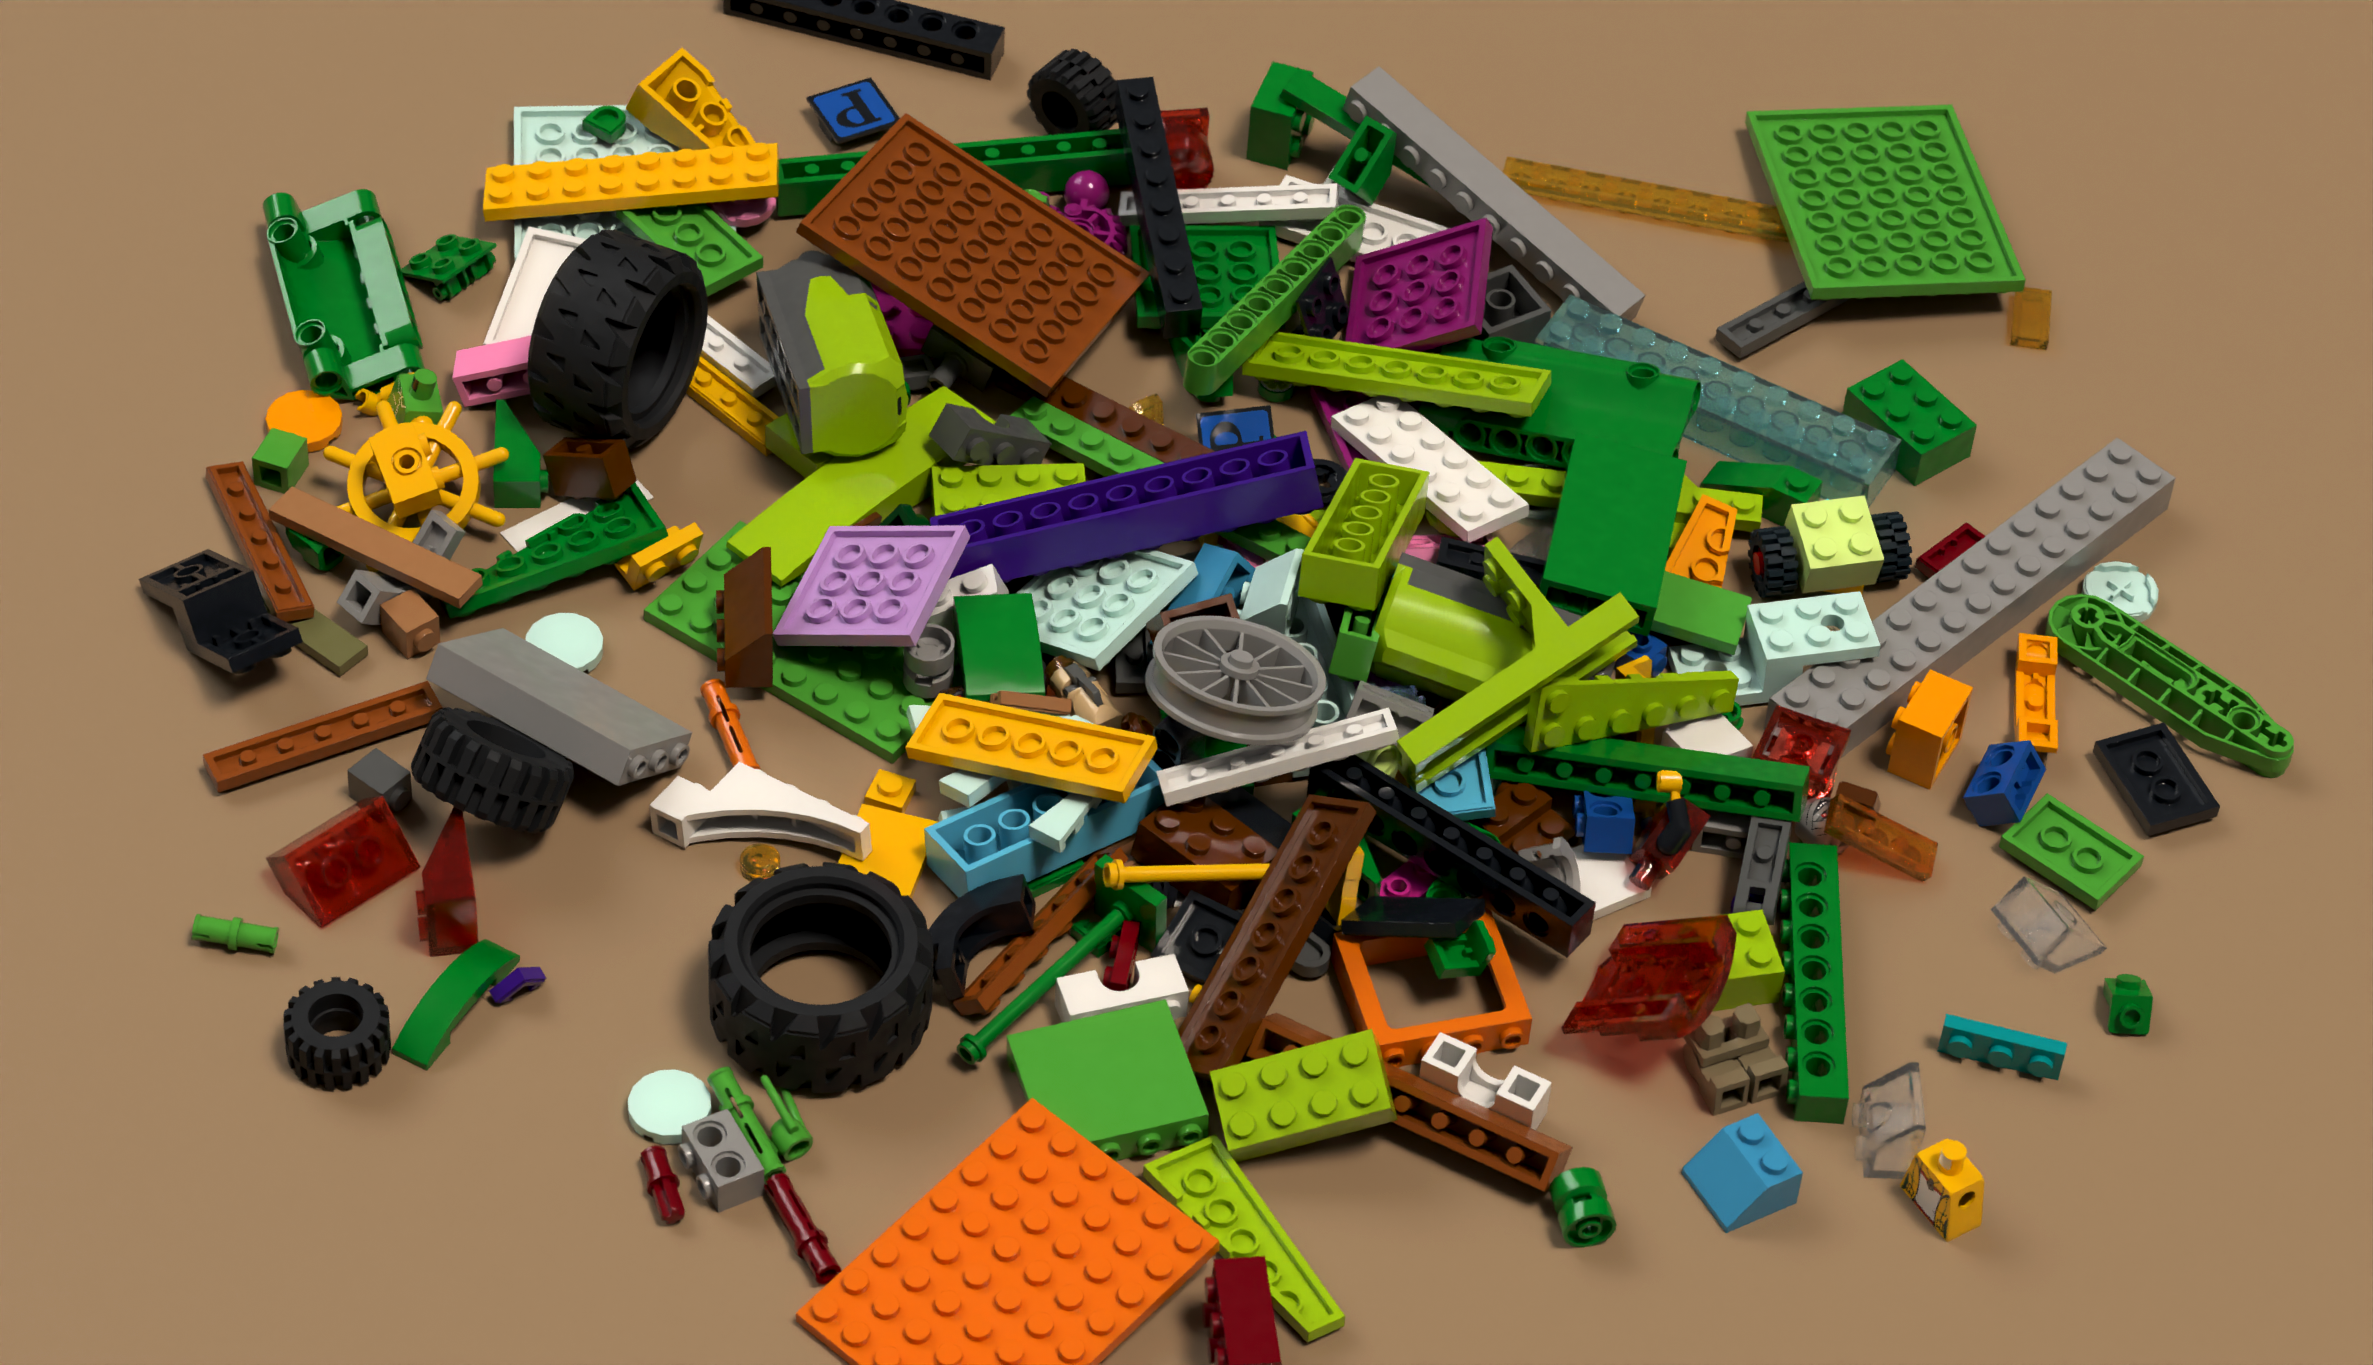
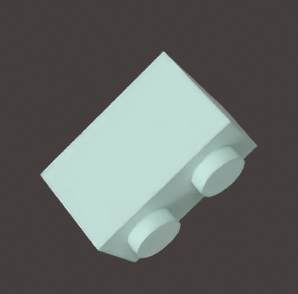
M1296 548L1255 568L1252 581H1245L1243 584L1240 604L1244 605L1243 610L1237 609L1240 619L1266 626L1289 637L1299 605L1300 596H1298L1303 549Z

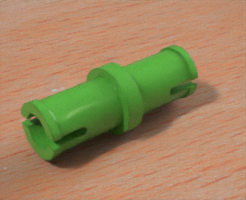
M196 914L192 929V940L226 944L228 949L238 950L239 947L275 953L279 937V927L244 923L243 918L233 917V920H226Z

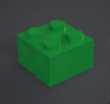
M1272 62L1250 107L1246 160L1287 170L1293 157L1299 158L1304 143L1303 136L1304 134L1310 135L1315 118L1280 97L1283 88L1298 69L1297 67ZM1301 69L1311 76L1314 75L1312 71Z

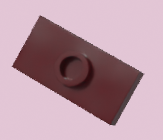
M1966 522L1916 559L1915 568L1930 578L1984 538L1985 535Z

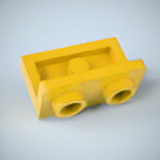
M695 522L681 530L677 526L668 528V537L639 552L625 556L619 562L614 563L615 567L634 591L650 582L658 580L664 574L677 567L688 564L697 557L704 533Z

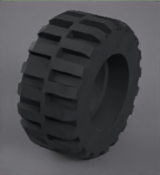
M450 707L440 709L432 715L411 763L412 775L416 782L422 784L426 791L432 792L443 802H448L463 812L466 811L475 815L474 817L493 822L495 825L504 828L510 827L521 832L528 831L530 833H542L552 827L574 779L573 764L571 761H568L567 757L496 718H489L474 711L468 712L464 709H452Z

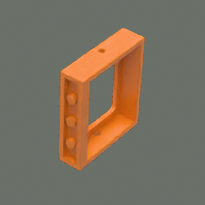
M1485 907L1486 913L1478 920H1483L1489 935L1494 941L1496 954L1488 966L1504 1009L1398 1029L1390 1028L1387 1025L1366 966L1427 956L1424 944L1429 938L1349 936L1342 934V932L1333 934L1331 961L1356 1032L1373 1030L1379 1041L1384 1062L1398 1068L1421 1063L1422 1058L1440 1032L1477 1048L1476 1055L1481 1052L1504 1048L1513 1049L1528 1044L1532 1017L1491 910Z

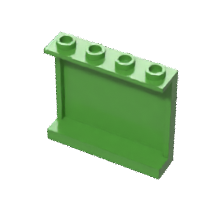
M1166 999L1006 1035L1007 1062L1010 1071L1017 1073L1026 1102L1034 1098L1116 1162L1139 1155H1152L1158 1151L1182 1145L1189 1146L1208 1137L1209 1113Z

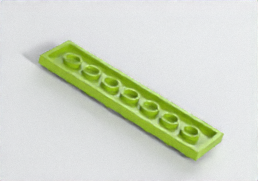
M1278 331L1242 364V375L1253 376L1260 381L1281 380L1288 381L1295 386H1322L1336 392L1344 390L1357 391L1370 397L1381 395L1398 397V399L1404 402L1419 400L1433 402L1440 407H1467L1481 413L1488 411L1502 412L1514 418L1532 417L1551 385L1552 372L1551 370Z

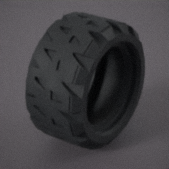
M602 230L598 234H593L571 252L556 272L543 297L533 327L528 352L527 370L530 394L533 399L534 409L543 421L587 438L625 440L627 449H634L646 443L666 425L679 407L691 384L704 344L708 302L702 271L697 267V262L685 253L617 230Z
M823 862L822 866L809 867L805 863L778 868L774 871V876L765 880L761 877L755 878L735 893L734 907L727 904L722 907L712 926V940L708 943L710 1021L718 1041H727L728 1055L747 1072L751 1073L754 1070H758L767 1075L773 1085L794 1091L798 1087L811 1088L812 1093L842 1092L851 1084L859 1083L860 1087H863L886 1077L891 1073L895 1064L902 1065L919 1047L923 1032L929 1026L932 1010L934 952L932 934L927 929L925 916L910 896L901 895L899 888L893 882L871 871L867 875L860 873L852 865ZM809 950H832L849 954L864 961L882 979L869 991L854 999L837 1004L814 1005L800 1003L783 997L769 988L760 979V976L772 964L789 955Z

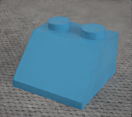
M1758 1113L1723 1127L1682 1168L1681 1172L1725 1233L1796 1204L1803 1176L1801 1169Z

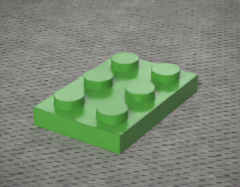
M2048 793L2024 814L2021 822L2015 823L2001 836L1999 843L2001 849L2094 910L2098 909L2142 866L2144 859L2142 854Z

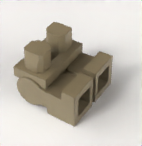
M1747 1003L1737 1006L1732 1016L1723 1019L1714 1015L1699 1018L1697 1027L1685 1030L1684 1040L1687 1044L1683 1047L1684 1062L1689 1074L1697 1081L1699 1092L1713 1116L1746 1106L1747 1098L1751 1104L1785 1094L1789 1066L1781 1055L1776 1057L1770 1049V1038L1762 1028L1760 1016L1752 1004Z

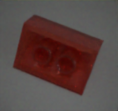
M383 796L360 800L266 857L283 892L319 928L326 926L421 867Z

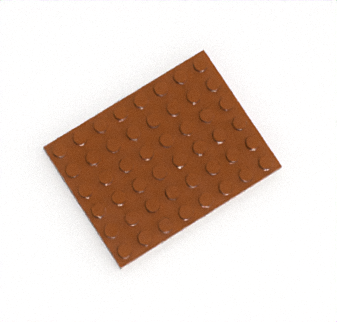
M907 113L889 129L800 222L796 230L797 234L1046 398L1141 289L1150 275L1147 270Z

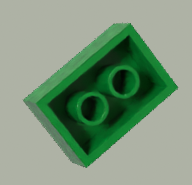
M1903 359L1848 387L1841 420L1914 486L1970 457L1977 425Z

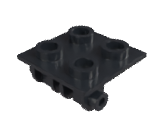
M1331 257L1327 259L1295 301L1301 320L1300 325L1291 332L1292 334L1333 339L1347 322L1349 307L1345 302L1340 285V277L1336 272Z

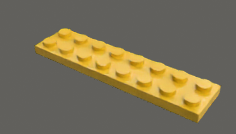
M754 143L748 146L736 147L718 146L712 149L700 150L682 149L677 152L665 153L645 152L641 155H609L605 158H573L568 161L559 162L537 161L532 164H501L496 167L486 168L483 201L484 219L487 222L778 197V143Z

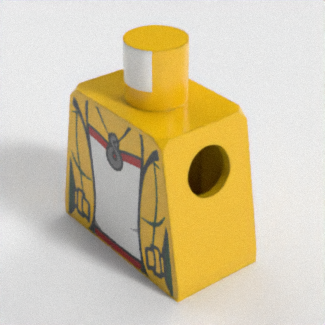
M1944 1139L1919 1151L1914 1156L1900 1184L1902 1190L1946 1242L1981 1226L1985 1182L1982 1174L1966 1157L1967 1149L1964 1144L1951 1139Z

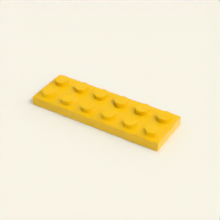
M939 693L905 748L908 758L1126 803L1158 746L1155 736Z

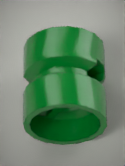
M1588 1167L1572 1168L1562 1172L1550 1183L1549 1192L1554 1209L1558 1214V1222L1565 1242L1573 1247L1583 1248L1597 1245L1610 1238L1615 1232L1617 1224L1611 1205L1607 1200L1608 1195L1599 1171Z

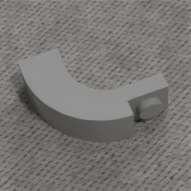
M431 509L412 543L450 560L466 532L442 511ZM355 569L337 603L361 624L381 625L380 604L412 588L425 602L433 596L381 571Z

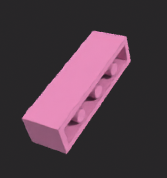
M531 336L458 350L456 352L452 379L464 407L493 402L496 399H508L530 394L527 368Z

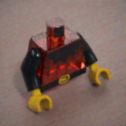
M1662 770L1657 773V792L1670 793V799L1658 807L1656 811L1657 802L1632 798L1634 812L1642 813L1643 819L1639 821L1642 834L1633 847L1632 854L1628 856L1630 861L1636 864L1629 876V880L1635 886L1646 891L1651 888L1656 878L1662 880L1675 871L1710 818L1709 814L1680 795L1683 779L1677 771Z

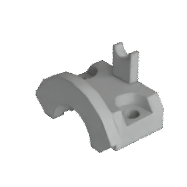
M1563 837L1554 838L1553 843L1524 848L1518 851L1519 856L1580 892L1581 882L1575 855L1569 843ZM1537 851L1541 852V858L1537 855Z

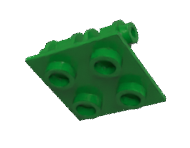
M448 234L440 237L435 242L436 245L425 253H420L410 258L409 264L401 270L403 276L433 281L435 285L432 289L434 296L440 301L443 299L450 300L462 289L467 288L469 283H474L493 269L496 258L490 251L497 247L496 243L482 241L477 238L471 239Z

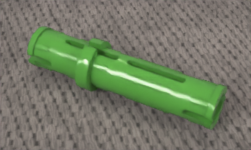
M722 1067L712 1072L708 1076L707 1081L713 1088L722 1106L720 1111L729 1110L764 1168V1184H767L766 1181L771 1176L786 1173L785 1166L778 1158L767 1134L753 1111L754 1102L749 1095H744L731 1068ZM731 1097L734 1098L736 1104L738 1105L740 1111L743 1114V1118L740 1117L733 1102L731 1101ZM750 1132L754 1134L758 1144L760 1145L763 1151L761 1154L757 1146L755 1145L750 1135Z

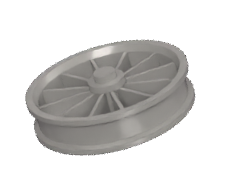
M1224 616L1182 618L1164 626L1155 637L1153 645L1154 658L1150 661L1145 674L1146 689L1153 701L1166 714L1181 724L1217 739L1247 745H1276L1291 742L1303 737L1313 728L1318 714L1317 703L1324 694L1326 676L1318 660L1295 640L1266 626Z

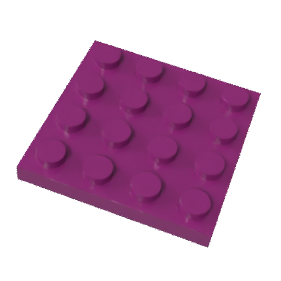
M1487 218L1479 219L1357 256L1345 341L1422 352L1480 335L1482 333L1493 226Z

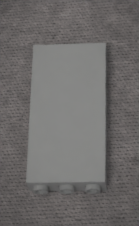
M504 628L438 643L426 678L427 680L617 786L680 768L689 755L690 748L688 744L693 732Z

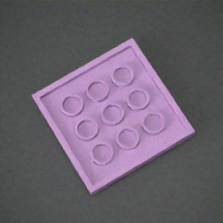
M829 526L773 632L777 645L915 647L970 539L966 526Z

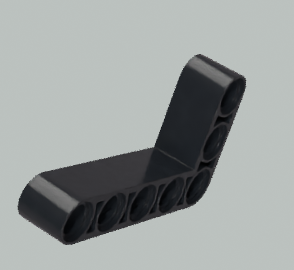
M1169 715L1154 728L1153 736L1156 737L1158 749L1153 755L1152 760L1162 770L1205 758V734L1181 724ZM1241 786L1232 788L1224 793L1206 795L1278 849L1292 826L1291 823Z

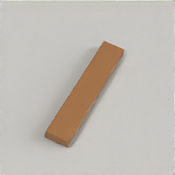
M293 486L269 509L271 520L459 609L483 585L481 574Z

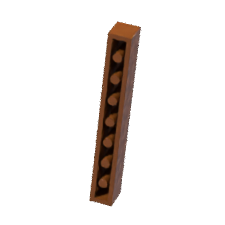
M1274 1013L1262 1018V1023L1252 1040L1247 1056L1259 1059L1334 1038L1279 1013ZM1384 1062L1398 1119L1392 1121L1393 1123L1544 1192L1549 1190L1553 1179L1564 1171L1573 1147Z

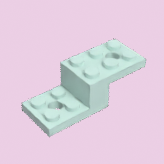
M1860 591L1747 605L1744 638L1739 639L1735 655L1697 644L1668 647L1667 658L1672 673L1732 671L1739 678L1735 702L1739 706L1769 702L1770 697L1803 673V666L1879 657L1881 645ZM1825 626H1835L1841 630L1830 631Z

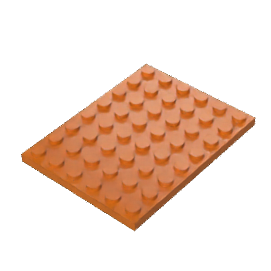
M1031 1098L796 1312L797 1323L849 1365H1099L1220 1250V1241L1038 1101Z

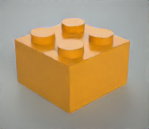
M1931 669L1922 683L1916 681L1908 695L1907 703L1909 704L1906 708L1900 706L1892 721L1891 728L1896 729V732L1893 733L1886 748V754L1890 755L1887 772L1930 790L1962 738L1973 687Z

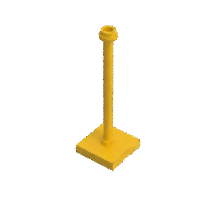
M1359 845L1325 906L1337 925H1341V920L1356 907L1359 880L1365 855ZM1114 859L1111 863L1104 864L1103 881L1106 887H1112L1113 890H1122L1124 883L1262 880L1271 863L1124 866L1121 859Z

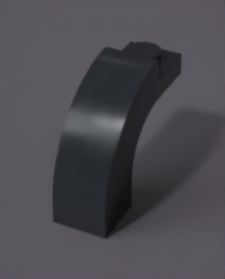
M1024 874L998 879L967 892L951 903L931 925L929 931L932 934L934 952L933 978L937 985H942L948 1000L964 997L969 963L981 948L1004 936L1033 931L1036 903Z

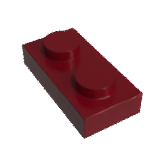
M1124 920L1121 935H1113L1109 959H1114L1115 962L1113 967L1106 966L1103 978V985L1108 989L1114 991L1129 990L1138 951L1140 922Z

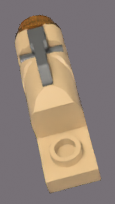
M1065 655L1054 658L1047 665L1045 674L1048 686L1054 691L1056 697L1071 699L1070 716L1077 715L1096 725L1121 729L1122 713L1109 699L1095 676L1085 666L1072 658H1067Z

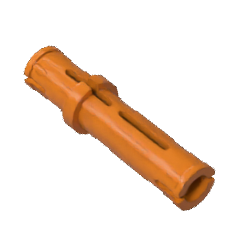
M711 679L706 681L701 686L700 691L710 711L708 719L711 726L718 730L732 766L734 767L738 762H741L754 769L761 770L740 724V711L737 705L731 703L723 680Z

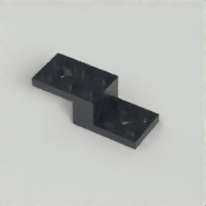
M204 550L139 579L144 594L173 608L187 650L231 673L243 674L256 668L257 662L266 658L283 657L292 651L291 647L303 642L298 627L267 613L254 571L212 550Z

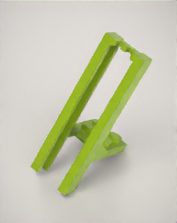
M1498 536L1484 545L1483 582L1494 597L1500 595L1508 605L1506 611L1514 624L1518 627L1523 625L1530 633L1532 651L1397 740V749L1402 754V759L1398 761V770L1412 789L1417 793L1526 721L1531 694L1556 677L1576 676L1579 680H1587L1637 647L1638 640L1633 634L1631 635L1628 632V629L1639 622V615L1621 592L1570 626H1567Z

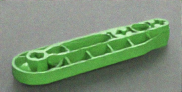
M2086 594L2069 595L2056 601L2050 609L2045 635L2057 637V650L2061 656L2162 723L2164 722L2168 727L2200 748L2241 762L2264 777L2276 778L2284 774L2290 765L2294 752L2293 736L2285 728L2275 723L2249 693L2121 609L2097 596Z

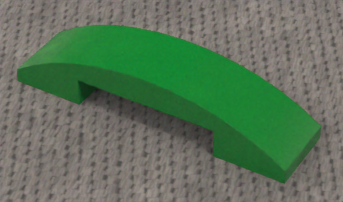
M487 939L477 942L464 951L444 970L420 1000L394 1043L392 1054L427 1071L451 1043L450 1032L490 985L495 986L508 976L519 963L520 955Z

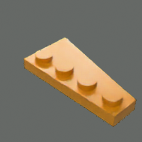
M1702 494L1666 562L1665 571L1722 588L1737 509Z

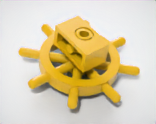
M382 400L377 403L376 411L383 430L369 437L356 455L335 446H327L323 451V456L326 460L349 468L347 491L350 502L336 507L410 542L414 541L431 508L437 505L451 509L446 516L462 529L466 527L471 518L494 527H502L505 524L506 518L504 514L478 504L481 491L478 471L507 461L509 451L504 447H499L473 457L472 452L462 439L451 432L462 411V406L457 401L448 403L438 424L435 425L426 422L398 424L391 404L388 401ZM441 450L448 453L457 462L441 469L438 466L433 467ZM368 476L384 482L386 489L365 496ZM463 477L460 496L443 490L445 483ZM390 503L394 506V510L387 522L380 519L372 511ZM416 513L421 527L403 528L402 526L407 516ZM366 565L368 571H379Z

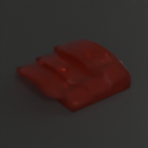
M1728 915L1624 924L1608 949L1611 956L1599 965L1586 996L1582 1001L1576 1002L1562 1025L1563 1033L1599 1032L1601 1036L1637 1034L1640 1042L1677 1039L1692 1033L1707 1019L1716 1006L1731 970L1737 933Z

